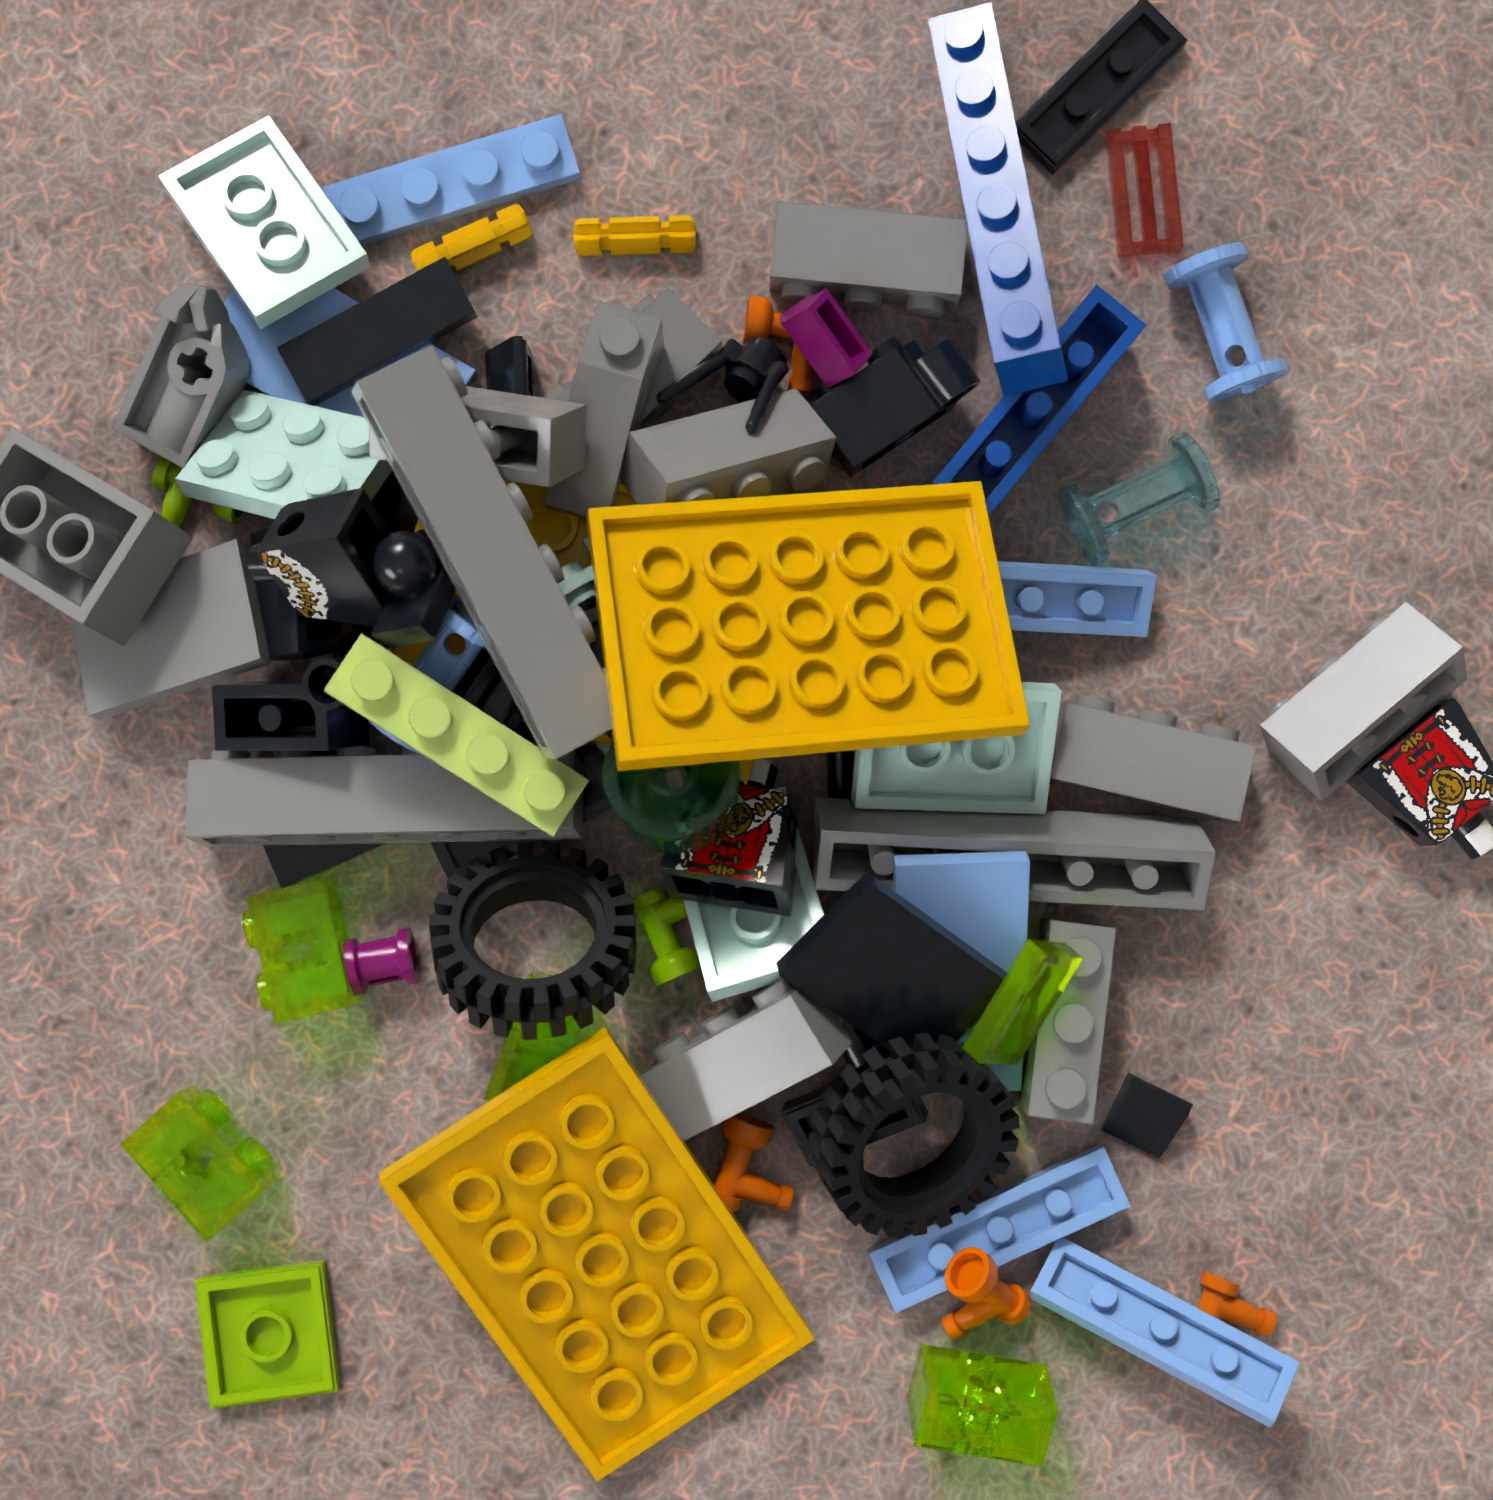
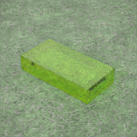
M1028 939L962 1048L979 1064L1017 1065L1082 962L1083 957L1064 942Z

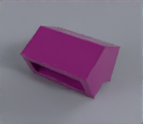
M827 288L815 295L810 293L780 315L782 326L827 388L856 374L873 354Z

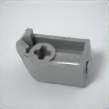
M192 284L181 285L161 300L156 313L161 315V318L111 428L181 468H184L228 408L241 394L250 371L246 348L234 325L230 323L228 310L216 289L210 286ZM204 356H206L205 364L213 369L211 378H208L209 369L202 364Z

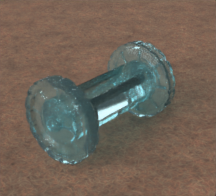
M1181 432L1169 438L1168 452L1170 459L1086 498L1084 493L1075 484L1068 485L1059 490L1058 496L1063 515L1081 552L1090 564L1096 566L1108 560L1109 551L1106 539L1189 500L1202 514L1211 512L1219 507L1220 492L1211 465L1199 444L1187 432ZM1102 506H1111L1117 511L1118 517L1112 522H1104L1097 516V510Z

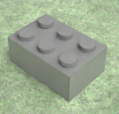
M12 427L0 445V573L82 625L125 646L190 544L193 536L152 509Z

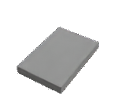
M234 539L180 558L125 646L71 618L88 716L103 720L271 663L255 581L250 575L247 566L249 552L247 544Z

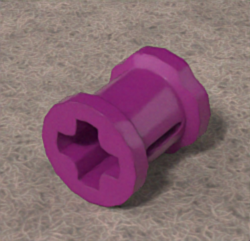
M410 927L399 929L396 936L359 943L356 938L344 940L343 956L350 988L355 996L366 994L369 986L403 979L409 985L419 983L421 971L415 940Z

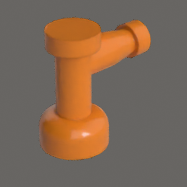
M749 294L742 345L751 337H761L767 340L769 336L792 339L780 321V315L785 312L773 311V305L768 298ZM794 342L792 377H789L787 390L796 388L799 392L811 394L814 380H811L814 368Z
M738 1113L722 1123V1133L730 1142L714 1186L732 1212L740 1211L743 1199L756 1203L771 1204L773 1208L787 1212L793 1199L794 1187L782 1183L777 1185L763 1177L746 1172L753 1151L764 1149L769 1145L775 1128L765 1121L742 1113Z
M967 1247L957 1252L949 1261L945 1271L946 1287L954 1296L967 1302L957 1312L952 1311L942 1317L943 1327L953 1340L961 1338L967 1334V1330L982 1325L993 1317H997L1007 1325H1016L1028 1316L1031 1309V1299H1029L1028 1292L1017 1284H1005L998 1279V1268L995 1261L983 1250L977 1247Z
M1203 1270L1199 1283L1204 1285V1289L1197 1306L1198 1309L1219 1320L1251 1328L1255 1333L1265 1337H1269L1273 1333L1277 1323L1275 1312L1265 1308L1258 1309L1250 1303L1236 1298L1240 1288L1239 1284Z

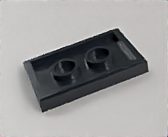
M868 872L776 963L781 978L888 1050V1041L898 1037H902L912 1050L914 1035L920 1033H928L935 1043H937L940 1034L951 1036L957 1042L1014 987L1006 971Z

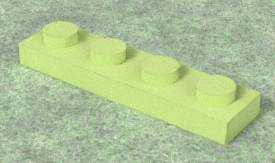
M362 633L323 690V692L552 837H554L589 782L587 778L559 760L544 758L540 748Z

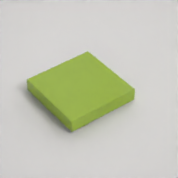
M326 1259L199 1276L195 1279L210 1409L333 1393L340 1390L341 1383Z

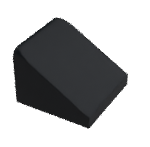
M512 336L485 353L486 389L533 396L532 353L527 341L522 336Z
M482 648L453 693L515 732L523 720V716L491 655Z
M1128 1072L1101 1130L1160 1158L1188 1117L1193 1104Z

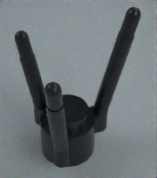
M751 337L743 345L734 339H729L716 355L659 391L656 399L661 404L666 403L725 366L726 377L724 379V386L727 392L738 401L737 404L756 399L745 425L749 433H754L764 418L779 383L789 372L787 359L774 343L765 338Z

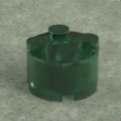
M613 741L608 753L606 752L602 766L605 793L616 815L627 832L650 851L685 854L704 849L723 837L739 820L745 792L744 776L739 760L618 771ZM679 770L680 775L683 777V786L671 790L667 785L668 778L666 774Z

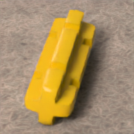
M512 204L497 211L496 215L498 218L489 222L487 216L441 236L444 243L435 246L434 242L430 241L414 248L411 252L412 261L416 270L419 271L445 257L450 267L455 266L458 272L502 252L500 245L509 242L510 246L513 247L529 240L533 236L532 227L523 208L519 204Z
M669 215V221L660 222L659 216L609 217V223H601L600 218H579L575 220L573 227L574 247L576 253L580 256H602V250H610L611 255L661 254V248H670V253H691L696 248V222L694 217L690 215Z

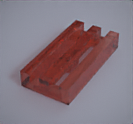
M1171 123L1158 124L1155 129H1146V125L1133 126L1131 131L1121 132V128L1108 129L1105 140L1117 256L1128 257L1180 252L1184 244ZM1156 143L1166 239H1158L1148 151V144ZM1133 145L1142 241L1133 242L1123 152V146Z

